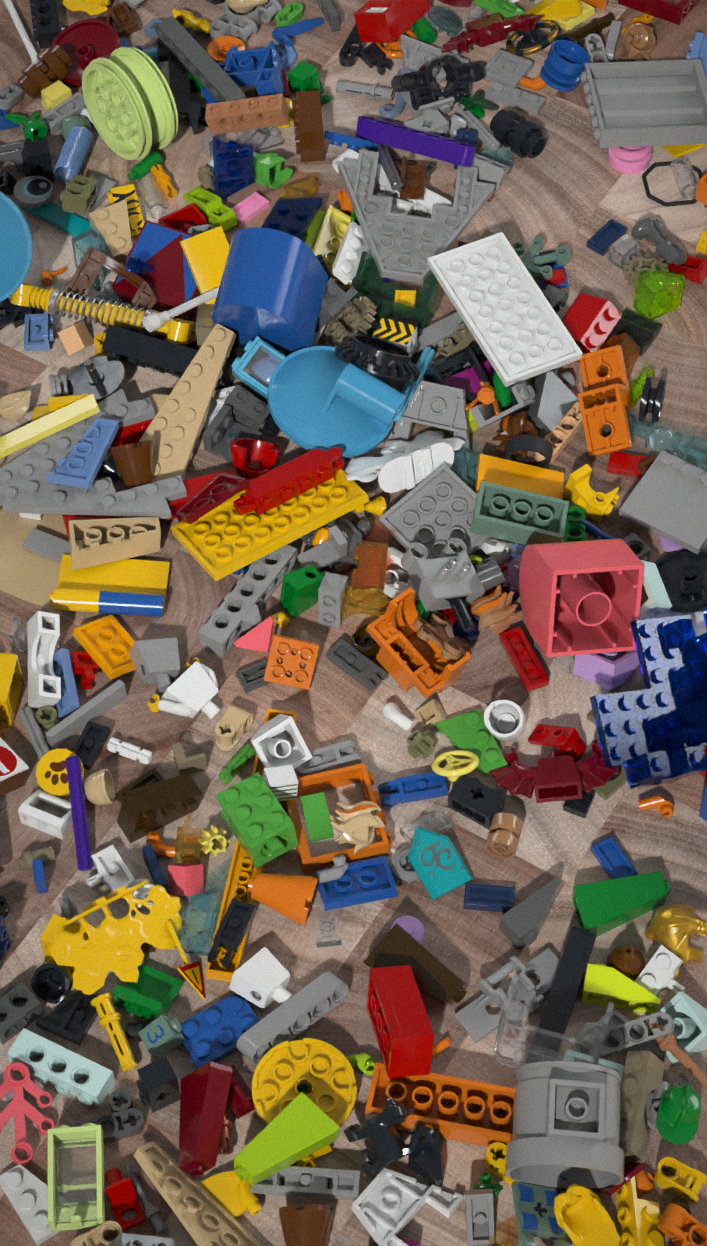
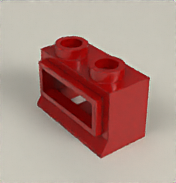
M191 204L158 219V222L161 225L177 230L182 228V231L187 232L191 227L189 225L191 223L195 226L206 225V218L194 204Z

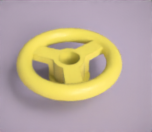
M453 750L437 756L433 760L431 767L436 774L448 777L449 781L458 782L462 775H466L476 769L479 764V758L470 751ZM455 757H465V758H469V759H463V760H461V759L455 758ZM446 760L448 765L443 769L440 768L439 764Z

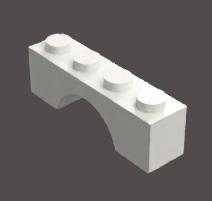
M37 611L27 622L29 707H53L61 699V677H56L53 670L54 650L60 636L59 614Z

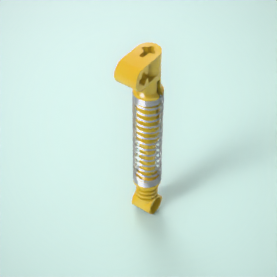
M22 282L11 296L10 303L15 305L42 308L46 313L56 316L61 310L62 317L68 312L69 319L74 313V319L77 320L79 315H81L82 322L87 316L88 323L94 318V324H97L99 320L101 326L105 323L107 327L113 325L126 328V330L132 329L133 332L139 331L140 334L143 333L151 337L159 335L167 337L166 341L176 344L187 345L192 343L196 333V322L174 317L165 322L160 329L149 333L145 329L142 319L149 314L159 313L158 311L153 309L145 311L143 307L138 309L137 306L132 308L130 304L125 306L124 303L119 305L117 301L115 303H112L111 300L106 302L104 298L102 300H99L98 297L93 299L92 296L86 297L85 294L80 296L79 293H76L74 295L72 291L67 293L66 290L62 291L58 288L45 290L44 288H35L34 285Z

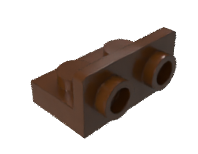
M403 156L402 164L398 163V174L403 182L400 199L424 200L427 165H408L407 156Z

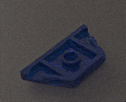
M213 137L215 195L223 200L255 183L253 147L250 145L238 144L231 140L227 143L220 141L219 137Z
M322 198L279 199L261 228L282 231L301 240L323 204Z

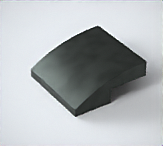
M625 309L606 338V341L620 345L622 348L642 356L656 339L663 325Z

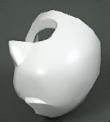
M509 700L494 701L483 713L487 729L498 740L510 741L517 739L526 730V716L522 708L515 702Z

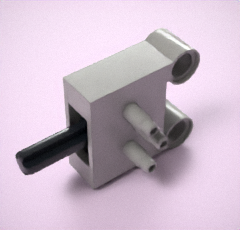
M451 538L443 548L439 558L427 560V548L421 543H411L401 558V565L408 572L425 611L452 608L461 629L464 632L473 629V621L465 606H470L478 598H481L485 590L466 552L467 546L464 541L459 538Z

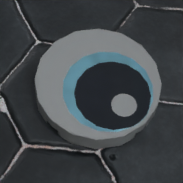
M29 176L17 182L13 193L15 200L18 201L20 206L28 209H37L45 203L47 205L54 197V188L51 181L45 177Z

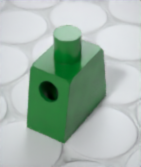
M309 565L283 575L279 605L294 619L317 604L318 589L327 571L319 573L313 566Z

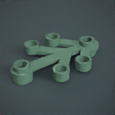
M535 237L532 240V247L521 261L531 276L534 273L541 276L544 280L551 279L553 277L552 267H539L537 265L552 261L559 265H566L572 259L571 252L567 247L560 246L554 253L535 257L545 247L544 239L542 237ZM515 242L512 245L518 256L524 254L525 249L522 242Z

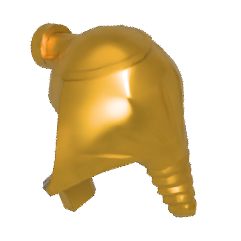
M673 904L661 907L653 915L651 925L645 931V936L650 941L657 940L682 959L684 964H687L689 961L701 963L704 950L690 947L688 942L692 934L707 935V921L695 916V907L686 904Z

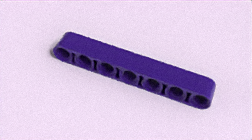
M358 116L355 134L358 138L460 166H473L475 145L367 116Z

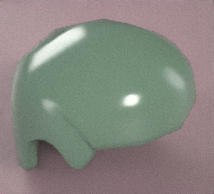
M81 115L66 117L61 125L60 135L63 140H66L69 130L74 126H82L91 131L88 119Z

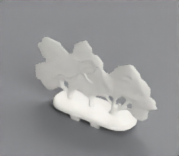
M433 430L415 436L412 442L402 440L386 441L385 448H382L380 451L383 456L352 458L348 463L349 466L345 468L344 472L347 473L345 478L348 481L371 482L378 476L379 486L384 492L394 493L403 489L409 490L414 488L416 484L421 483L443 463L450 468L454 461V451L459 450L465 441L457 437L442 439L444 437L443 432Z

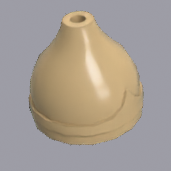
M101 769L89 775L83 783L84 798L96 805H111L115 803L116 791L110 771L108 769Z

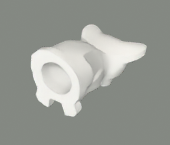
M489 539L476 551L482 549L487 555L494 556L496 562L500 565L509 559V549L512 547V542Z

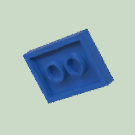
M386 856L348 863V869L340 879L317 883L324 911L398 897L397 887ZM332 866L315 869L314 877L317 878V871L330 869Z
M234 993L182 1022L183 1030L181 1033L185 1041L181 1044L196 1068L199 1069L210 1061L217 1063L238 1051L236 1045L238 1039L243 1033L258 1023L259 1019L246 999Z

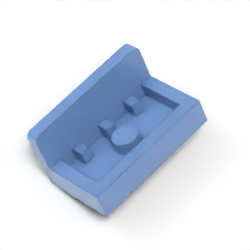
M45 310L43 314H25V351L50 350V341H54L53 328L51 329V326H54V315L46 313Z

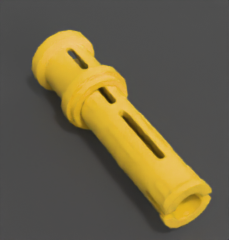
M105 993L94 998L90 1003L97 1010L100 1026L105 1028L122 1071L126 1072L137 1067L138 1063L119 1022L121 1021V1014L114 1007L112 1002L113 995L112 993Z

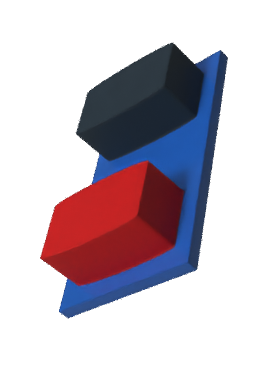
M556 250L539 252V255H535V257L554 253ZM555 261L537 265L539 267L550 266L553 271L551 279L544 280L539 276L542 289H545L548 285L556 288L569 286L564 265H559Z

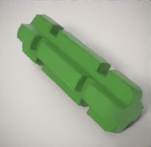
M245 744L240 749L241 752H238L226 765L227 768H223L219 773V779L223 783L229 784L234 778L233 775L236 776L248 763L247 760H250L255 755V749L249 744Z

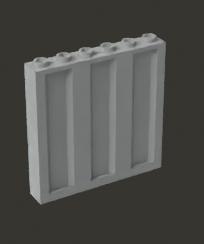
M700 59L585 63L584 71H581V83H583V92L586 94V105H589V117H592L591 126L594 128V139L598 140L599 148L707 144V79Z

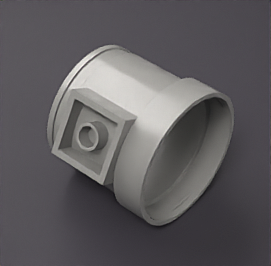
M543 1061L519 1066L515 1071L512 1141L506 1147V1176L526 1184L568 1189L573 1184L583 1185L589 1189H598L623 1183L624 1151L619 1148L621 1095L619 1085L621 1083V1075L617 1071L604 1066L571 1061ZM560 1176H564L568 1180H563Z

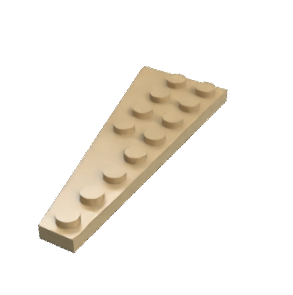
M216 323L139 440V442L153 440V482L180 475L181 479L185 478V470L189 459H192L193 448L203 429L209 412V404L212 397L214 398L216 385L218 380L221 379L226 358L229 357L236 338V334L233 331Z
M155 1141L137 1148L133 1156L198 1246H262L185 1170L178 1169V1164Z

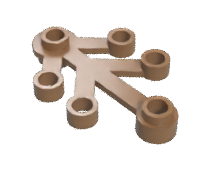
M433 611L429 618V624L422 618H416L413 626L419 630L417 636L426 642L431 640L439 646V649L442 651L441 655L449 661L454 659L460 660L467 651L471 657L473 652L466 647L468 642L460 636L448 637L445 627L449 619L445 615Z

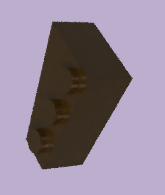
M190 773L126 791L117 823L128 841L132 843L146 836L149 832L156 831L197 810L203 793Z

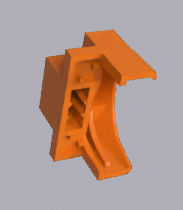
M408 588L389 602L385 613L366 627V631L380 646L376 659L405 693L415 686L424 698L428 699L437 691L441 693L455 683L471 657L467 651L460 660L454 659L449 661L441 655L442 651L431 640L426 642L417 636L419 630L413 626V623L420 616L414 603L415 591Z

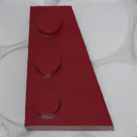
M221 472L175 513L178 521L192 524L248 487L249 483L245 478Z

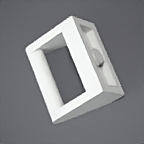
M39 789L27 798L18 809L21 823L64 840L73 825L70 802ZM41 800L68 812L62 818L37 809L36 806Z

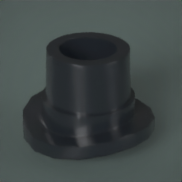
M110 456L106 461H103L96 476L99 478L102 475L110 477L116 483L121 475L112 456Z

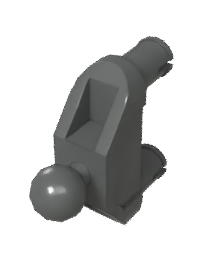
M335 519L320 527L331 528L336 525L341 532L344 531L349 539L347 556L329 564L332 573L340 575L350 567L354 568L362 564V537H367L372 533L373 525L370 521L360 520L355 528L348 520ZM320 528L302 536L308 548L313 546L312 540Z

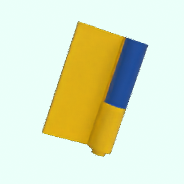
M62 554L58 586L55 587L54 592L50 591L49 605H53V610L163 618L170 562L123 559L72 571L70 555Z

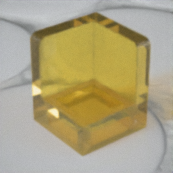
M178 826L176 862L201 863L203 852L201 849L203 845L198 842V839L202 836H184V830L181 826Z

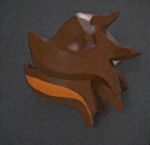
M526 411L517 413L514 416L507 415L502 419L499 424V434L492 438L493 441H502L496 451H505L506 443L514 437L523 435L538 437L535 426L525 419ZM518 451L526 459L527 451ZM518 452L513 453L511 456L514 457Z

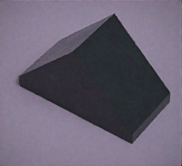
M434 1129L433 1131L437 1136L435 1144H432L426 1137L421 1142L419 1150L413 1155L408 1156V1166L429 1185L433 1184L442 1188L439 1129Z

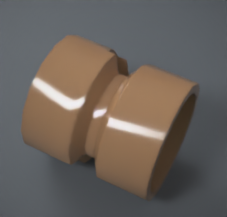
M509 813L495 814L490 825L485 850L498 858L509 859L514 857L519 843L518 839L521 836L523 821Z

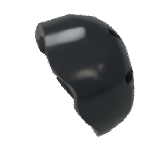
M55 961L45 962L38 967L31 980L33 991L41 999L52 1004L61 1002L69 994L73 984V976L67 966L57 965Z

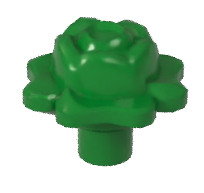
M481 1173V1181L474 1184V1187L470 1190L492 1189L494 1200L497 1198V1194L503 1190V1185L493 1181L491 1173Z

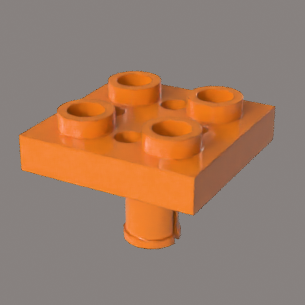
M273 634L263 681L309 690L319 644ZM300 663H301L302 666H304V663H305V664H306V667L301 668V667H300ZM289 671H291L292 675L288 677L285 675V673H287V675H290Z

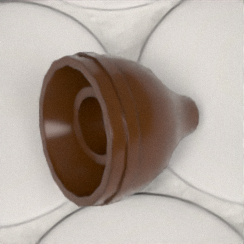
M623 944L612 950L607 958L606 966L616 969L632 981H635L645 968V959L638 948L633 945Z

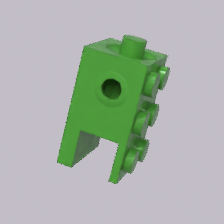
M259 772L215 795L223 808L220 811L221 816L256 869L299 845L293 822Z

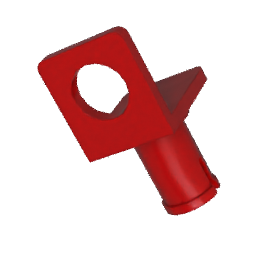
M118 1168L108 1170L104 1175L108 1183L105 1190L111 1209L122 1231L144 1223L146 1218L137 1200L130 1177L123 1179ZM132 1210L137 1213V1216L131 1221L122 1219L123 1214L127 1211Z

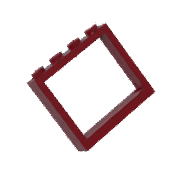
M618 0V4L680 25L701 0H681L678 4L666 0Z

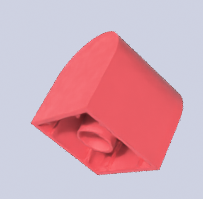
M619 538L526 546L521 557L519 571L521 608L528 631L546 657L637 650L644 564L630 547Z

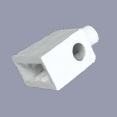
M265 947L233 972L229 989L260 1008H266L274 1000L282 1005L293 996L286 990L290 979L289 972Z

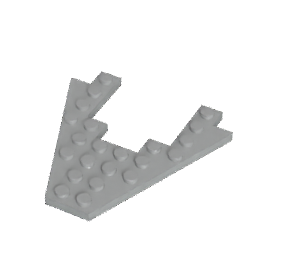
M359 149L357 163L338 161L337 169L382 278L423 283L432 272L427 265V259L450 249L493 194L495 184L477 182L478 167L458 165L453 207L433 204L431 218L392 213L393 198L373 195L379 152Z
M119 389L98 403L99 413L50 435L0 468V503L3 512L112 517L159 516V518L164 519L172 518L167 502L187 497V492L180 475L117 493L110 477L94 481L90 490L50 483L47 480V475L50 471H55L58 467L57 463L69 455L71 447L83 439L82 435L97 418L116 420L119 422V428L154 419L155 411L150 398L147 397L128 403L123 389Z

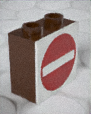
M0 737V796L25 786L29 767Z

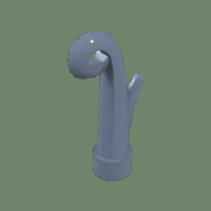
M402 68L398 71V75L411 70ZM397 93L395 106L386 104L380 108L379 114L383 118L392 119L400 114L406 103L401 94Z

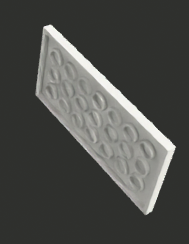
M503 232L427 259V265L505 387L582 359V351Z

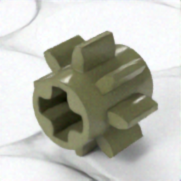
M415 730L407 738L406 742L409 744L407 752L414 759L418 756L423 759L429 757L436 748L434 745L435 737L428 730L424 733L420 730Z

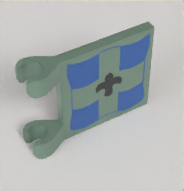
M516 1181L511 1183L518 1229L516 1246H535L533 1237L555 1240L554 1246H571L567 1241L565 1231L557 1224L554 1215V1198L560 1194L559 1189Z

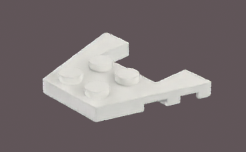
M384 1168L352 1203L351 1210L378 1246H409L396 1236L425 1203L435 1208L447 1218H450L463 1202L464 1196L456 1192L452 1195L441 1191V1187L433 1184L431 1187L416 1182L417 1179Z

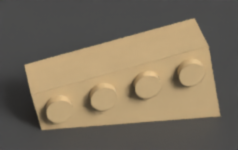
M159 516L69 520V548L72 571L160 552L161 529Z

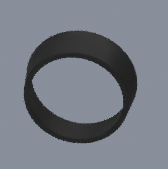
M523 435L514 437L506 443V460L548 469L553 448L546 440L536 436ZM518 451H534L543 455L546 459L539 462H523L513 458L511 455Z

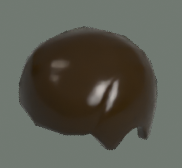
M364 624L352 634L353 646L364 656H374L378 654L380 646L366 631V627L369 624Z

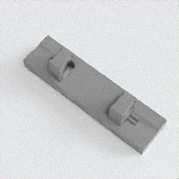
M288 1166L255 1185L251 1184L250 1189L251 1193L274 1196L285 1195L327 1198L331 1200H356L359 1197L360 1171Z

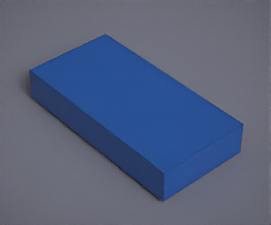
M613 836L591 846V852L610 879L638 875V872Z

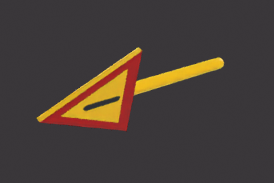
M168 921L166 923L185 964V966L177 968V970L204 1000L205 992L201 961L189 963L174 927Z

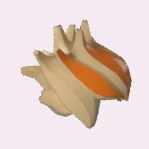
M366 800L350 806H345L340 802L336 803L340 809H336L335 812L340 817L331 815L330 819L333 821L330 824L340 830L342 834L334 841H339L338 844H355L354 854L360 849L370 846L374 838V829L385 826L376 815L378 811H381V808L376 803Z

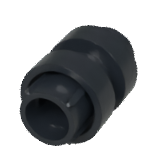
M501 110L494 115L490 122V130L500 144L504 147H510V150L521 158L527 156L529 158L537 157L546 145V138L542 134V128L530 120L526 121V118L515 110Z

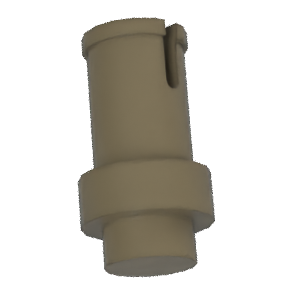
M201 166L197 173L198 179L202 183L203 189L214 194L216 188L213 183V171L208 166Z
M48 845L31 853L30 851L23 852L22 856L17 858V862L21 871L27 869L29 872L33 870V860L42 859V862L46 863L56 858L52 846Z

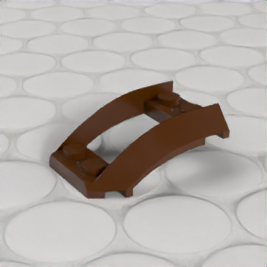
M89 246L66 288L67 293L72 291L74 295L79 293L80 296L83 294L87 296L101 268L104 266L138 288L130 304L132 308L137 306L138 309L143 307L145 311L147 309L152 310L157 298L148 282L121 263Z

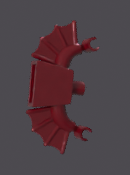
M499 12L467 22L465 23L467 33L461 32L459 35L451 37L447 43L443 44L444 48L441 52L444 53L457 49L458 55H460L462 51L469 53L468 48L474 44L485 47L505 40V33L524 30L527 33L530 31V28L535 29V21L542 19V16L518 14L501 19Z
M594 739L592 741V753L585 760L574 763L572 756H562L560 751L554 750L548 754L547 758H540L537 762V767L524 765L518 759L516 748L512 747V753L502 752L509 767L491 770L489 775L496 779L497 787L506 788L511 795H524L530 799L535 789L536 803L582 799L581 784L586 793L595 787L605 786L610 777L618 775V766L624 761V758L602 757L606 755V741L603 744H597V739Z

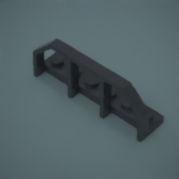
M479 345L472 348L468 347L464 352L436 366L435 364L431 365L423 376L427 382L434 380L436 384L446 386L443 380L446 377L445 374L449 372L455 374L464 368L463 365L469 363L481 382H490L479 363L481 356L485 355ZM465 394L466 403L469 404L477 396L472 397Z

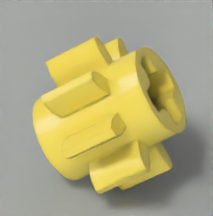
M213 824L211 829H202V837L198 839V842L204 845L201 850L205 854L211 852L214 857H217L219 852H226V845L230 842L224 836L227 831L223 828L218 830Z

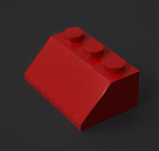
M580 293L561 321L582 353L586 354L600 349L622 316V313L607 299Z

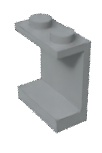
M432 67L429 73L430 84L435 90H440L434 81L437 69ZM419 69L412 70V71L405 72V73L418 72ZM402 79L401 84L405 87V81ZM410 91L400 93L414 118L435 109L442 115H446L451 112L455 100L454 97L446 99L444 96L438 97L436 102L419 106L418 110H414L411 104Z
M526 382L511 387L519 404L501 412L499 415L495 414L491 404L484 405L483 403L471 408L470 411L479 429L489 426L505 418L507 415H511L536 402L533 388L527 385Z

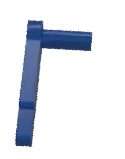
M317 17L285 27H276L272 32V37L277 42H283L290 47L293 43L289 37L310 31L312 28L322 25L323 19Z

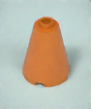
M257 873L256 878H250L247 891L251 892L250 897L299 925L305 926L318 878L314 876Z

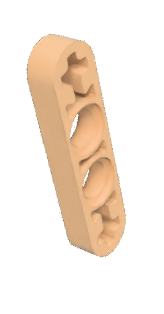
M576 402L555 429L544 437V440L549 442L553 448L550 464L583 426L579 402ZM571 424L573 428L564 429L562 425ZM560 438L562 442L553 443L551 439ZM535 452L536 462L546 459L543 455Z

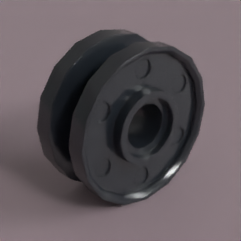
M646 377L640 401L638 421L644 422L647 413H651L652 424H658L664 401L666 380L660 379L657 388H653L652 377Z

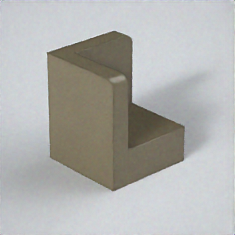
M181 742L172 745L173 757L179 776L207 769L206 756L202 753L201 748L184 752Z

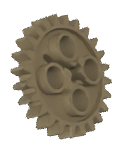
M360 296L358 299L354 298L353 302L349 301L347 307H343L342 312L337 313L336 319H332V325L327 327L329 330L324 334L326 338L322 341L324 342L323 346L335 347L337 343L351 341L353 335H367L366 331L372 327L370 323L375 320L373 316L377 313L375 311L377 308L375 303L366 296ZM345 322H346L354 331H352L350 328H348V327L345 325Z

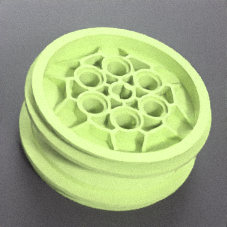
M120 47L111 53L109 59L96 58L89 63L82 76L83 97L89 116L97 132L108 147L118 156L127 160H141L149 154L151 147L155 149L167 147L178 131V113L171 89L153 60L137 48Z

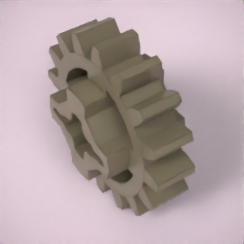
M639 252L638 257L631 255V260H626L623 271L624 280H628V285L634 284L635 289L642 287L643 291L646 288L654 291V286L661 288V283H666L669 269H667L668 264L664 263L663 258L657 259V254L650 256L649 252L646 255H642Z

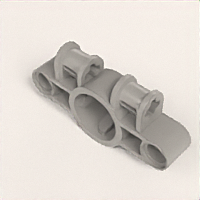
M268 0L265 4L258 5L252 9L250 14L237 15L234 14L236 12L226 2L225 11L209 25L210 41L221 36H233L239 38L244 43L248 36L257 32V27L261 21L269 23L272 17L282 10L280 3L277 0Z

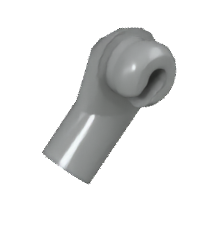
M344 855L334 856V865L330 869L317 871L319 883L338 880L348 869V863Z

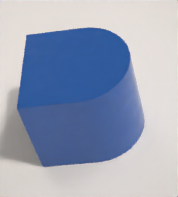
M253 227L241 229L234 233L231 239L212 312V320L215 325L218 323L236 334L234 344L247 345L250 340L254 341L258 336L267 344L276 346V350L298 351L311 347L328 275L313 250L302 240L288 233L269 228Z

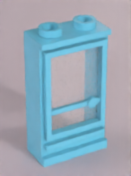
M257 336L254 341L250 340L244 348L246 352L241 358L238 356L231 366L233 368L232 376L267 399V390L272 373L286 356Z

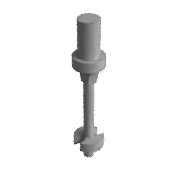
M125 1164L124 1167L127 1172L123 1173L124 1179L130 1177L145 1204V1217L147 1221H151L158 1235L164 1234L168 1229L160 1216L161 1210L159 1207H154L144 1193L136 1178L140 1173L138 1168H131L129 1164Z

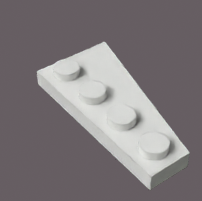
M354 221L347 227L330 271L331 274L345 285L373 258L361 226L357 225Z

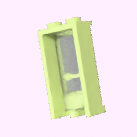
M85 1123L80 1127L59 1125L54 1129H48V1224L52 1232L96 1228L105 1222L104 1134L102 1127L94 1123Z

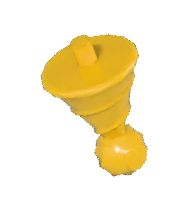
M378 496V498L354 510L359 514L366 510L380 517L386 512L388 505L383 496Z

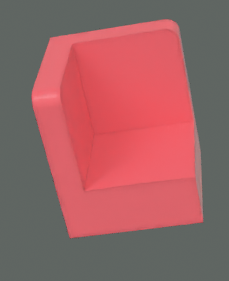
M183 862L168 865L170 895L191 896L204 893L202 863Z

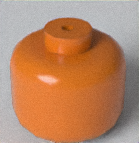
M642 1170L635 1175L638 1197L644 1196L654 1188L651 1182L654 1178L648 1170L646 1172Z

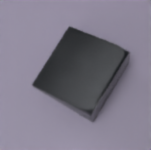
M5 172L0 175V191L5 195H13L14 186L17 181L9 172Z

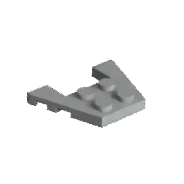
M421 380L408 403L407 409L397 422L398 424L394 431L391 432L388 440L409 442L413 423L415 422L454 431L453 438L457 437L465 441L459 450L454 451V455L470 458L465 390Z

